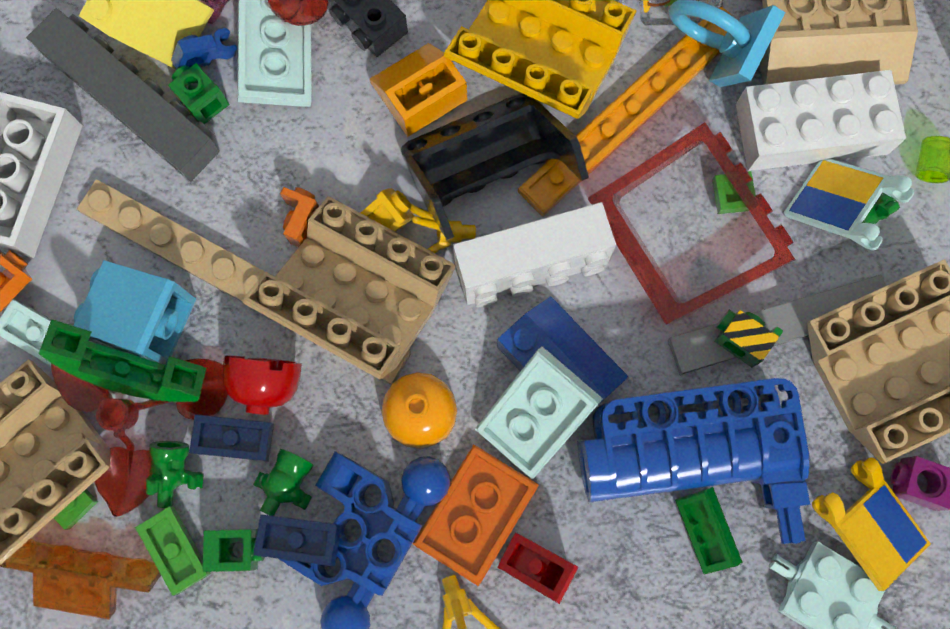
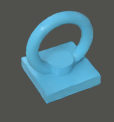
M677 0L671 4L668 11L671 21L679 30L704 45L718 49L722 54L709 79L710 82L719 87L751 81L786 13L772 5L742 16L740 20H737L732 15L715 6L696 0ZM687 15L711 22L727 33L724 36L712 32L692 21Z

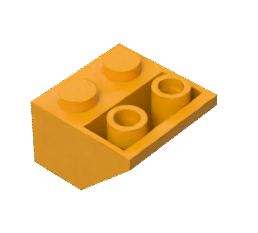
M427 43L369 79L407 137L467 101V82L453 62L444 57V52L430 43Z

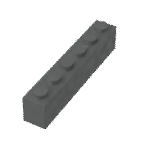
M56 7L26 38L45 58L189 182H192L220 152L212 141L216 137L214 133L200 121L194 125L187 119L190 114L181 104L174 99L168 103L161 97L164 92L150 78L142 81L137 76L139 73L138 69L124 56L119 60L111 54L114 49L102 37L97 35L93 39L87 34L89 28L76 15L72 14L68 18Z

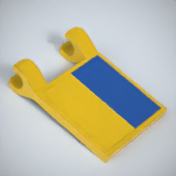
M870 457L864 462L862 460L856 461L851 466L853 476L868 487L869 490L847 511L844 509L841 498L834 492L828 493L826 496L819 495L812 502V507L819 516L832 525L879 591H885L931 543L884 480L879 462L875 458Z

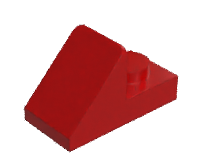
M515 532L497 568L560 604L578 566Z

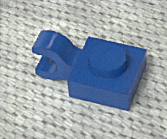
M221 28L215 31L213 36L212 34L201 37L189 35L177 42L171 59L175 69L177 70L184 65L191 67L195 63L200 67L209 66L214 59L233 58L238 50L237 45L225 46L221 43V41L228 40L230 30Z

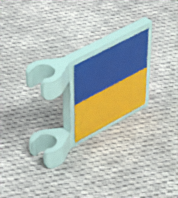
M825 159L817 163L784 211V215L796 221L849 238L864 248L874 251L883 241V238L878 236L880 228L875 224L862 222L882 192L902 203L910 201L915 192L914 189L910 188L912 180L907 176H887L832 159Z

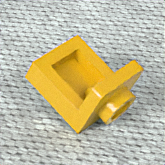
M393 188L380 191L376 195L377 199L360 212L394 232L400 230L414 217L413 213L409 210L411 208L409 200L403 193L398 190L395 191Z

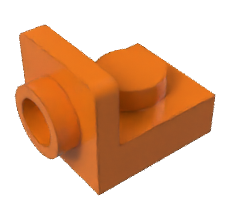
M283 187L280 195L287 205L295 208L294 211H289L284 220L283 235L291 245L299 248L307 238L308 219L317 210L319 205L315 200V195L299 187H296L294 191Z
M0 250V265L5 268L0 272V312L32 280L25 269L28 263L12 250H9L6 254Z

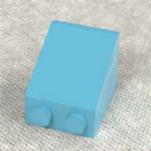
M103 260L100 269H97L91 277L90 291L84 303H81L76 309L73 326L91 331L90 338L165 365L168 357L172 356L196 302V298L174 281Z

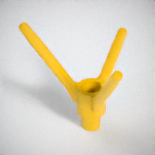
M411 204L409 210L417 215L413 217L412 222L437 230V243L427 248L429 251L436 253L451 246V243H460L462 239H474L476 237L475 225H462L461 221L448 220L454 237L446 240L431 213Z
M456 575L442 579L446 593L442 596L445 604L442 629H451L453 620L456 621L457 629H467L464 617L470 614L487 629H500L478 609L471 599L467 598L465 589H460Z

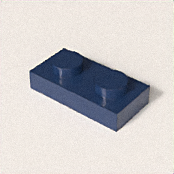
M195 415L189 453L269 462L274 424L263 421Z
M260 514L253 555L335 566L342 525Z

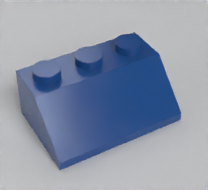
M551 296L526 312L497 339V348L520 372L541 347L545 348L603 399L600 403L629 377Z

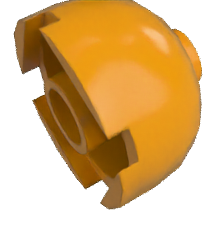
M420 372L404 375L392 383L384 395L381 409L384 426L392 438L406 447L416 449L429 448L446 439L455 426L458 411L454 394L448 385L432 374Z

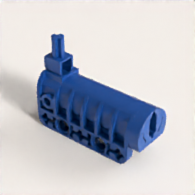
M785 378L617 399L602 404L595 410L592 421L595 439L577 441L581 476L588 502L751 481L755 484H761L765 508L776 509L781 544H795L806 541L800 506L810 505L807 482L805 480L808 479L809 450L799 393L796 386ZM775 385H778V389L781 392L786 391L788 399L783 400L781 406ZM757 389H759L758 395H768L769 402L760 403L763 410H760ZM738 390L742 392L741 398H748V405L743 406L745 410L743 413H740L741 400L737 393ZM720 394L719 406L723 415L718 414L719 408L714 409L713 401L717 400L716 396ZM728 397H730L733 402L732 410L729 408L728 405ZM662 402L667 405V408L669 409V416L666 422V410ZM704 402L705 411L678 414V407L681 405H696ZM650 404L658 411V419L655 423L648 416ZM639 408H640V417H641V420H642L643 424L641 423V421H640L639 418H638V410H639ZM630 412L631 420L618 423H610L608 420V415H621Z

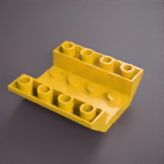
M487 0L469 29L462 26L459 28L445 50L444 57L579 119L587 112L614 63L637 10L615 0Z

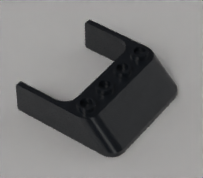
M525 94L509 97L413 138L401 147V154L421 198L446 240L453 238L454 235L443 206L448 205L454 198L461 195L478 192L487 184L500 178L507 179L513 177L523 168L533 164H542L550 159H558L581 181L589 178L578 138L541 103Z

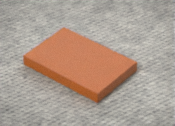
M473 444L451 480L448 493L437 503L413 545L479 587L539 484Z

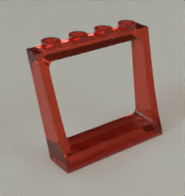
M705 122L641 165L588 197L591 205L603 203L617 247L666 325H672L796 260L788 248L789 245L794 243L782 224L775 228L767 216L773 212L762 193L754 197L747 186L748 183L753 181L741 162L735 166L727 156V153L733 149L721 132L714 136ZM704 144L707 145L773 246L775 254L771 259L682 303L620 206V199L696 146Z

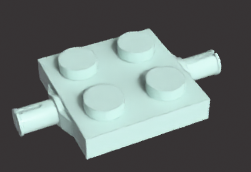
M818 541L812 542L804 560L796 566L778 554H775L771 559L773 562L769 563L768 568L788 579L787 594L778 611L806 629H897V627L877 616L878 605L885 591H879L863 568Z

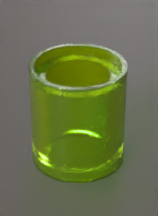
M929 136L922 140L915 172L916 178L929 183H944L950 180V138Z

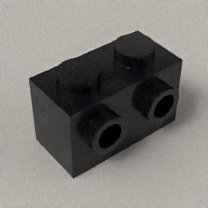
M329 0L331 8L328 11L334 21L341 27L346 25L353 32L351 36L355 43L363 51L369 49L376 58L408 33L406 15L392 0Z

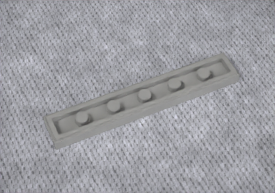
M880 274L753 312V314L760 317L766 324L764 327L770 331L775 327L783 330L774 346H778L809 336L807 322L886 285ZM717 324L668 339L679 375L737 358L714 342L721 332L716 328Z

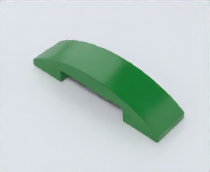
M51 319L38 354L63 371L96 386L144 399L168 402H197L200 398L206 367L171 356L168 357L165 365L90 342L91 331Z

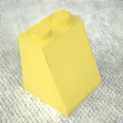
M87 0L79 17L108 36L175 69L171 59L177 42L189 35L200 37L214 9L200 0Z

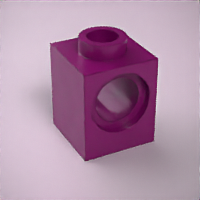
M918 456L901 458L900 462L896 463L892 470L890 481L893 484L892 491L898 498L934 511L950 510L949 467ZM920 473L927 479V489L925 492L917 484V478Z

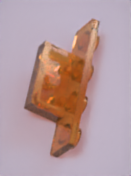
M29 539L0 565L3 568L33 573V606L108 620L116 611L117 588L148 593L161 576L155 563L149 562L146 559L120 557L107 552L75 549L68 545L58 546L35 542L32 539Z

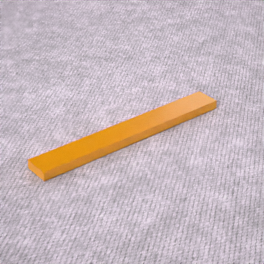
M720 4L717 6V8H719V9H721V10L727 12L728 14H730V13H729L725 8H723ZM704 19L698 23V25L717 34L725 36L727 33L722 28ZM685 35L584 127L576 137L580 143L588 175L720 54L719 50ZM550 159L518 188V193L544 217L581 180L562 161Z

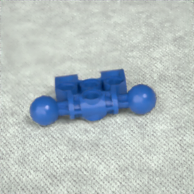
M336 451L334 452L315 486L344 505V512L333 522V524L342 525L337 557L341 562L339 573L333 577L326 572L324 565L279 559L320 586L346 579L354 581L347 595L338 596L330 600L324 607L320 618L321 629H369L370 614L367 607L374 594L383 596L423 526L417 522L423 508L440 502L448 493L450 474L441 461L426 456L419 457L406 466L401 477L402 490L405 495L396 509L394 508L390 484L387 480ZM377 485L381 490V500L376 506L369 507L364 500L365 491L368 487ZM352 519L358 521L361 526L360 537L354 542L349 541L344 532L346 524ZM384 539L390 540L395 547L394 557L389 562L382 561L377 554V547Z

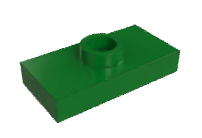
M713 487L675 499L704 575L733 568L743 563Z

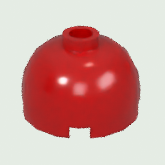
M224 355L223 385L226 393L233 401L246 405V413L268 415L270 407L283 406L296 393L300 382L302 363L258 357L245 359V356Z

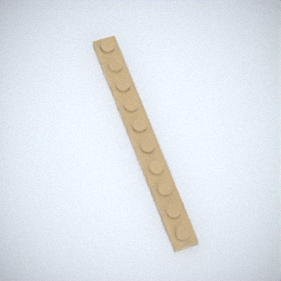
M97 179L76 209L90 219L242 303L246 294L265 273L262 269ZM410 350L407 351L397 368L383 377L382 380L391 385L396 381L411 355Z

